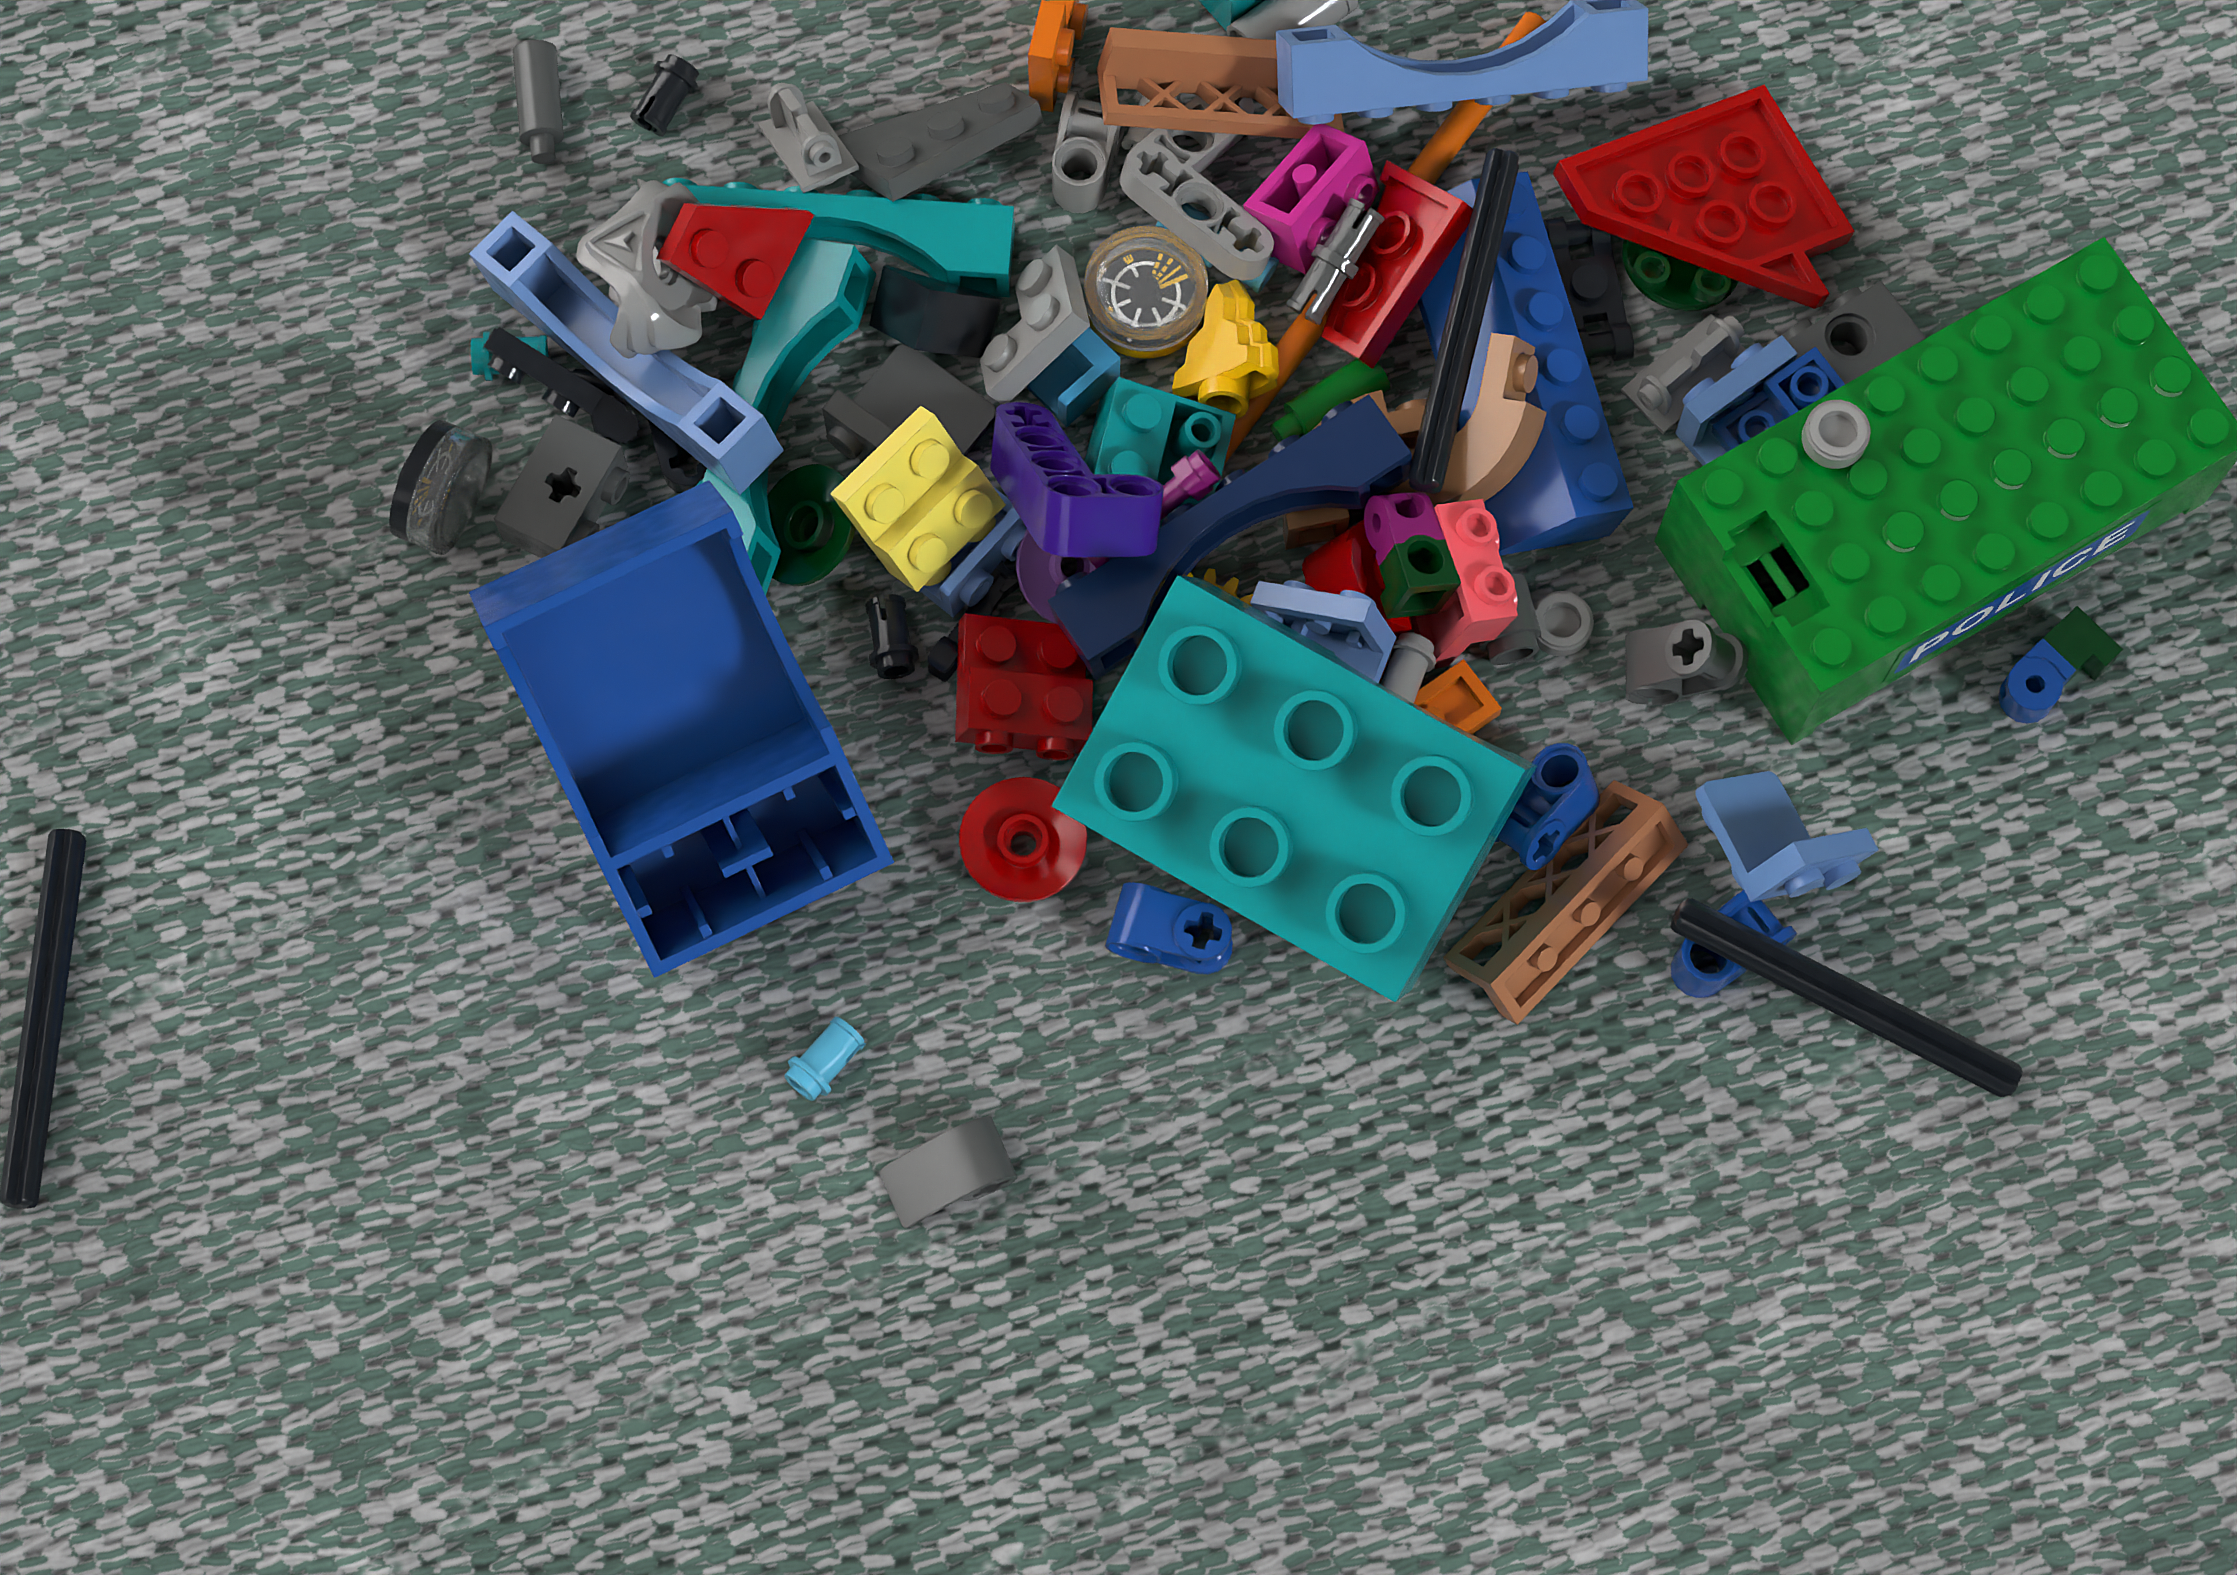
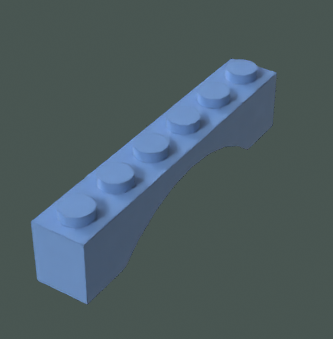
M1570 0L1549 21L1520 40L1486 54L1457 60H1417L1388 54L1358 41L1337 25L1276 31L1278 103L1293 119L1297 118L1298 122L1316 125L1332 122L1334 114L1357 112V115L1360 117L1382 118L1392 115L1393 108L1416 105L1418 110L1437 112L1452 108V101L1474 99L1475 103L1481 105H1501L1510 102L1511 95L1533 93V96L1537 98L1558 99L1568 96L1569 89L1591 87V90L1602 93L1624 91L1627 89L1628 82L1648 80V8L1637 0Z
M514 211L507 215L469 253L494 292L739 495L784 451L763 414L721 380L708 376L694 368L670 350H660L648 355L638 353L633 358H624L610 343V334L619 308L589 281L552 242Z

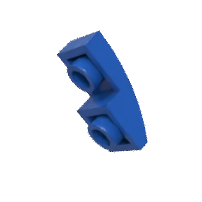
M1815 346L1766 380L1761 392L1714 423L1711 433L1725 451L1728 452L1842 387L1845 383Z

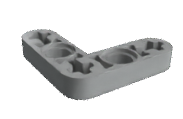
M1197 95L1184 106L1188 109L1204 110L1209 104ZM1242 97L1234 101L1246 113H1254L1252 98ZM1156 128L1132 147L1127 154L1120 174L1122 190L1131 200L1225 275L1242 281L1253 280L1260 276L1265 270L1273 251L1274 240L1271 232L1200 174L1239 142L1244 135ZM1177 135L1190 136L1198 141L1202 150L1194 152L1183 150L1177 146L1173 137ZM1185 203L1200 204L1210 212L1211 218L1207 220L1194 219L1183 211L1181 205ZM1220 226H1224V227H1222L1220 233L1217 234V232H1218L1219 229H1220ZM1244 246L1248 247L1247 249H1244L1242 252L1239 251V249H1242Z

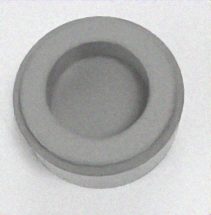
M1844 400L1825 401L1817 405L1810 412L1802 430L1804 450L1814 462L1823 467L1831 469L1848 467L1862 456L1870 439V424L1864 412L1856 405Z
M1556 591L1543 596L1535 604L1534 609L1541 630L1537 643L1542 651L1554 656H1569L1580 651L1587 644L1593 630L1594 620L1589 605L1581 597L1567 591Z

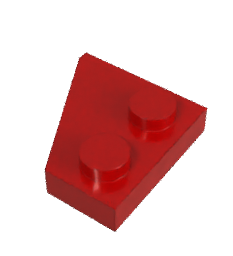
M684 203L656 259L745 316L761 320L814 214L808 210L788 207L783 209L745 205L718 206L703 203Z

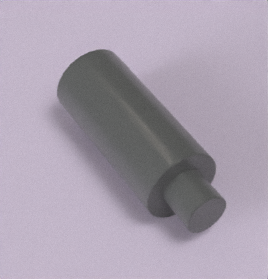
M529 40L521 42L513 48L519 138L521 143L530 146L531 160L534 163L547 164L556 159L555 144L560 143L564 139L557 49L553 43L548 41Z

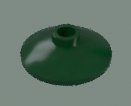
M821 464L804 465L786 474L767 495L771 525L781 549L772 576L776 581L789 586H806L815 583L833 571L847 553L856 528L830 494L846 479L839 471Z

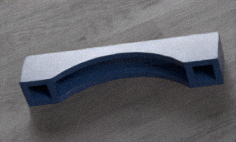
M1369 394L1355 403L1352 401L1340 403L1323 417L1320 426L1302 437L1299 435L1287 437L1270 451L1267 460L1249 471L1240 469L1229 474L1217 485L1214 494L1195 506L1193 503H1187L1168 514L1162 522V527L1159 528L1157 549L1154 553L1139 557H1109L1108 562L1091 573L1079 572L1063 581L1056 589V595L1047 600L1054 619L1094 679L1098 680L1133 657L1177 575L1187 576L1201 559L1220 544L1259 522L1295 511L1322 508L1360 510L1365 508L1368 499L1373 495L1386 494L1409 479L1408 475L1412 463L1411 451Z

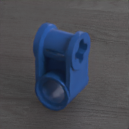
M1556 743L1547 746L1536 755L1532 763L1537 765L1495 841H1501L1519 853L1520 862L1530 870H1538L1546 866L1559 852L1563 843L1595 812L1599 805V790L1586 757L1578 747L1568 743ZM1574 780L1567 786L1558 787L1563 782Z
M1128 882L1122 885L1105 947L1121 957L1143 963H1159L1196 974L1208 975L1221 970L1227 965L1232 955V925L1228 915L1214 904L1174 895L1151 885ZM1203 928L1213 930L1214 940H1208L1205 949L1194 947L1193 937H1199Z
M1745 890L1738 893L1718 910V912L1785 946L1797 935L1792 926L1784 927L1762 900L1750 902ZM1687 938L1684 939L1676 951L1670 966L1671 977L1676 987L1684 994L1695 998H1705L1718 993L1748 970ZM1694 951L1709 953L1715 958L1719 972L1715 974L1700 972L1694 967L1690 959V953Z

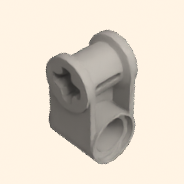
M1068 90L1065 96L1059 121L1057 141L1052 155V194L1056 203L1064 210L1072 213H1086L1094 210L1101 204L1106 194L1114 158L1120 151L1125 126L1104 125L1101 103L1079 98L1078 91ZM1118 101L1119 104L1128 105V102ZM1075 171H1083L1090 174L1091 177L1085 180H1073L1067 177V175Z

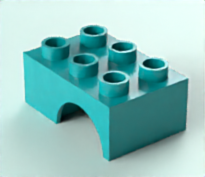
M1177 575L1056 796L1052 807L1396 1002L1414 987L1537 765L1516 753L1494 746L1408 701L1338 658L1333 651L1204 579Z

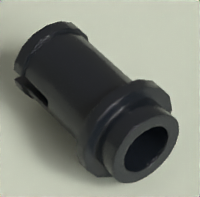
M668 54L664 61L656 62L653 68L657 74L636 109L630 114L631 119L640 127L650 131L652 126H654V134L662 137L665 135L669 123L688 93L694 94L698 89V85L695 82L699 76L698 70L686 60L672 54Z
M885 594L883 597L886 608H880L878 597L868 600L865 604L874 651L869 655L870 666L877 669V674L880 678L899 679L915 671L914 663L919 659L918 648L910 643L905 612V598L897 594Z

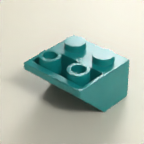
M1118 377L1099 401L1084 462L1093 474L1140 475L1152 478L1165 485L1175 476L1171 467L1185 455L1189 457L1198 449L1209 458L1222 476L1236 414ZM1220 481L1213 486L1214 490L1200 501L1190 496L1178 507L1187 503H1193L1194 506L1215 493V489ZM1166 517L1160 521L1159 528L1162 527V522Z

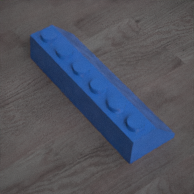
M1528 171L1519 172L1516 177L1456 429L1458 433L1465 426L1476 407L1491 333L1513 335L1534 346V356H1536L1538 361V375L1533 390L1530 393H1526L1525 402L1547 412L1543 429L1536 446L1521 470L1504 488L1484 502L1486 510L1493 515L1497 523L1500 539V556L1610 536L1634 508ZM1480 178L1471 179L1446 192L1463 200L1473 208ZM1469 225L1418 300L1435 361Z

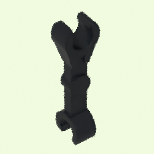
M1002 560L990 574L994 580L986 595L976 605L968 606L965 613L992 616V613L1001 601L1020 587L1017 570L1008 569ZM959 622L948 637L943 636L935 644L928 655V672L943 682L948 681L957 669Z

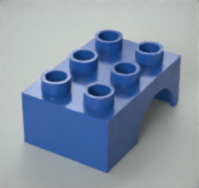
M710 480L469 592L485 632L525 708L654 978L894 863L833 727L808 685L771 609L742 539L744 533L734 511Z

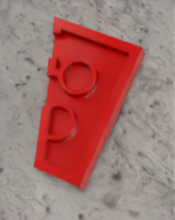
M1387 160L1379 179L1386 187L1376 211L1384 217V221L1382 224H1379L1367 246L1362 251L1358 262L1355 263L1359 270L1353 280L1346 278L1337 292L1321 335L1333 346L1372 369L1469 225L1473 210L1463 200Z

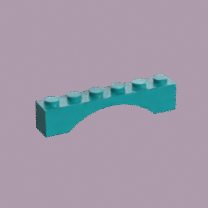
M669 178L662 182L667 186L680 182L703 204L718 206L745 205L783 209L788 207L808 210L814 214V217L803 238L867 246L898 257L931 278L997 297H1010L1015 238L1014 206H1005L993 199L975 198L967 203L944 202L932 195L914 194L906 199H897L892 202L888 198L880 197L878 194L867 190H852L845 195L822 194L815 189L803 193L799 186H791L784 191L761 190L745 182H730L723 187L700 186L691 180L683 178Z
M802 238L762 319H755L752 342L743 367L735 375L732 390L764 415L775 436L790 401L809 373L836 345L859 327L877 274L855 245ZM768 467L741 495L707 468L704 478L697 485L710 480L734 511L744 533L742 539L766 595L781 553L771 525L768 506Z

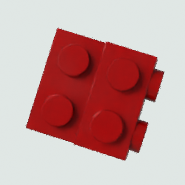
M965 613L959 620L955 742L975 744V750L987 754L1009 753L1013 748L1036 750L1037 757L1055 761L1068 760L1073 758L1075 754L1080 753L1092 732L1093 680L1086 679V665L1058 624Z

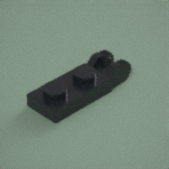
M500 327L498 329L494 328L483 346V349L493 354L487 364L488 366L519 385L527 375L547 388L541 399L572 418L575 417L579 409L590 415L594 432L604 438L609 437L610 441H615L616 444H620V442L627 444V441H633V437L638 436L637 431L641 429L638 427L640 421L637 420V414L634 415L632 410H626L624 404Z

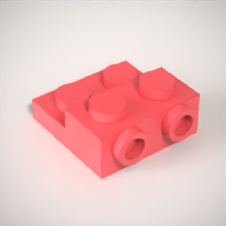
M1483 499L1438 504L1434 507L1461 584L1438 614L1410 616L1414 633L1427 638L1434 645L1433 654L1436 657V664L1433 669L1449 666L1471 643L1494 640L1518 616L1515 582L1512 575L1503 567L1499 554L1500 539L1497 523L1493 515L1486 510Z

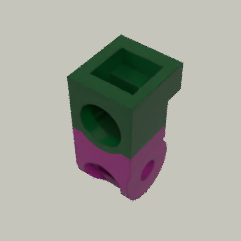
M1419 491L1373 495L1368 499L1365 506L1364 526L1367 539L1376 550L1375 556L1386 587L1380 595L1386 618L1438 614L1461 584L1429 496Z

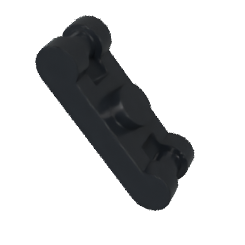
M1563 216L1544 219L1543 222L1588 364H1591L1592 358L1612 356L1613 361L1632 359L1634 357L1633 334L1626 318L1611 246V234L1585 225L1580 220L1565 222ZM1589 245L1591 257L1571 260L1569 246ZM1598 321L1605 322V332L1588 334L1584 325L1585 323Z

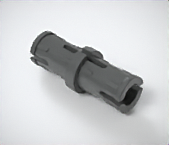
M1353 198L1349 199L1348 206L1325 244L1321 245L1318 243L1311 253L1315 258L1313 264L1291 299H1288L1285 304L1300 315L1311 296L1317 294L1305 313V319L1317 325H1320L1323 321L1324 314L1345 279L1353 280L1359 270L1355 265L1356 261L1379 224H1382L1384 221L1383 216L1370 208L1359 227L1353 229L1365 210V204Z

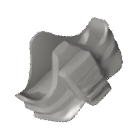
M637 179L639 190L632 199L606 222L584 235L578 243L576 253L578 262L586 270L603 278L610 285L609 297L620 304L617 318L610 334V343L624 358H633L638 353L648 355L660 350L683 348L696 343L702 336L701 312L714 311L716 309L718 299L716 296L656 259L683 204L700 203L693 193L680 182L667 186L657 180L646 182Z

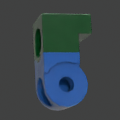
M2076 606L2014 665L2000 686L1998 695L2000 706L2007 716L2017 722L2026 724L2038 722L2047 716L2062 695L2063 687L2077 673L2083 670L2095 681L2114 663L2123 651V648L2084 611Z

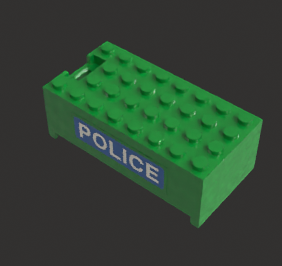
M2102 237L1677 480L1654 542L1699 609L1706 606L1723 633H1729L1741 639L1745 644L1749 657L1748 670L1745 677L1792 746L1812 734L1818 725L2182 512L2185 515L2204 504L2237 461V420L2106 238ZM1829 400H1844L1856 405L1866 415L1871 430L1869 442L1862 456L1854 464L1840 469L1826 468L1817 464L1807 455L1802 444V430L1810 412L1817 405ZM1781 546L1785 547L1810 584L1809 588L1798 594L1770 554ZM1760 560L1786 601L1773 607L1746 566Z

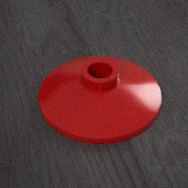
M1015 777L999 781L987 787L970 803L960 825L959 847L966 870L982 889L1003 900L1034 902L1058 893L1074 879L1086 855L1087 829L1085 825L1052 807L1061 788L1038 778ZM1023 835L1029 836L1035 841L1036 847L1028 855H1019L1011 848L1015 838Z

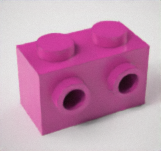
M1326 124L1314 125L1243 204L1244 209L1271 232L1274 240L1271 257H1276L1280 263L1306 274L1315 260L1311 253L1318 243L1321 245L1325 244L1348 206L1349 199L1353 198L1365 204L1363 212L1371 206L1380 188L1366 142Z

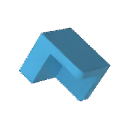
M1088 327L1027 385V389L1068 427L1103 396L1115 380L1120 377V357Z

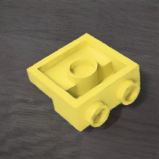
M922 406L909 416L830 493L887 571L916 592L923 586H933L943 581L950 573L952 566L950 560L968 542L983 540L996 525L994 516L1006 506L980 467L961 453L935 414Z

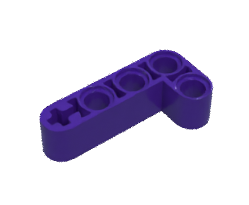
M1010 402L1001 404L996 408L990 470L1036 544L1043 551L1062 557H1139L1155 552L1157 549L1164 493L1161 483L1140 475L1093 474L1052 413L1044 407L1031 403Z

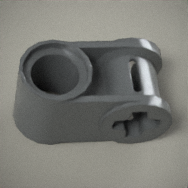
M1688 619L1659 628H1645L1629 632L1625 636L1626 700L1635 704H1648V698L1652 699V705H1666L1678 702L1682 698L1731 688L1742 679L1747 669L1749 658L1747 647L1741 639L1729 633L1716 634L1711 626L1697 619Z

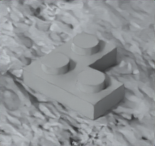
M1057 244L1042 259L1032 261L1022 271L1018 282L1015 284L1022 319L1006 334L996 336L988 344L983 356L980 358L986 393L1000 404L1009 403L1090 327L1075 259Z

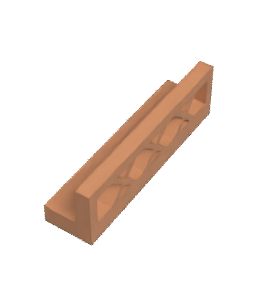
M1114 27L1109 29L1097 66L1104 125L1302 139L1314 126L1312 124L1300 123L1297 118L1293 119L1278 103L1276 40ZM1117 88L1137 90L1150 101L1144 106L1119 104ZM1180 93L1195 94L1208 103L1209 106L1204 110L1188 109L1176 100L1175 97ZM1242 97L1253 98L1264 106L1267 111L1262 115L1248 114L1237 106L1234 101ZM1342 113L1334 114V120L1325 123L1344 132Z
M1613 780L1600 794L1599 805L1595 812L1563 843L1555 857L1546 866L1538 870L1528 869L1453 946L1443 959L1454 972L1482 987L1499 1013L1518 1025L1687 848L1688 843L1663 803ZM1621 805L1633 810L1620 824L1603 828V823ZM1588 852V858L1577 869L1561 873V867L1572 856ZM1545 897V903L1535 913L1518 918V912L1529 901ZM1502 942L1501 949L1484 966L1472 961L1485 946Z

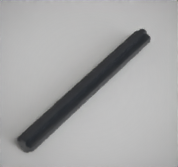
M1493 148L1485 156L1408 475L1410 487L1419 492L1436 494L1443 488L1519 169V157L1511 150L1504 151Z
M53 829L48 834L0 1187V1202L7 1207L16 1209L35 1208L39 1202L87 842L81 832L72 829Z
M1687 898L1685 901H1682L1675 910L1670 925L1673 932L1998 1097L2011 1096L2017 1089L2023 1073L2018 1063L1693 898Z

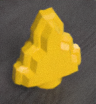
M1234 279L1224 284L1214 285L1206 301L1204 325L1189 341L1185 364L1175 372L1172 385V394L1236 414L1235 419L1244 416L1249 410V399L1277 387L1279 375L1278 349L1271 342H1268L1267 329L1259 322L1254 321L1255 304L1245 286L1239 280Z

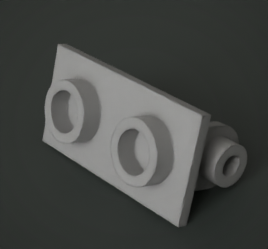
M778 83L771 88L767 102L771 119L759 123L758 126L803 193L819 186L829 185L838 178L859 170L857 162L814 101L805 104L802 92L793 84Z
M1710 314L1621 388V392L1664 434L1680 420L1684 408L1682 400L1692 388L1709 377L1716 383L1732 371L1731 364L1746 350L1739 341V338L1745 333L1742 325L1732 316H1727L1722 320Z

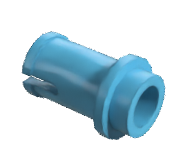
M834 1017L830 1021L831 1024L800 1058L792 1056L788 1060L790 1069L785 1073V1079L799 1094L810 1101H814L819 1094L827 1096L831 1092L829 1083L852 1057L866 1045L863 1037L851 1025L839 1017Z

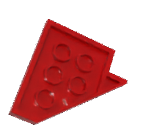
M1765 84L1559 160L1553 172L1555 179L1581 223L1813 309L1821 307L1830 293L1809 258L1847 244L1855 232Z

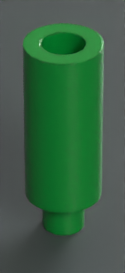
M1357 359L1352 360L1286 402L1283 406L1286 415L1270 425L1273 435L1278 442L1292 435L1302 437L1312 431L1322 421L1323 417L1338 404L1382 390L1383 394L1390 390V382L1379 362L1372 369Z

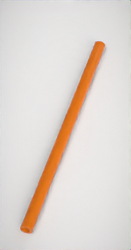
M1525 12L1499 48L1520 40L1546 23V21L1536 13ZM1474 99L1459 101L1407 171L1434 185L1493 105L1477 104ZM1314 294L1302 313L1297 316L1275 345L1278 349L1279 363L1277 387L1249 399V410L1244 416L1235 419L1224 465L1321 337L1334 300L1324 314L1321 324L1317 325L1305 319V313L1317 296V294Z

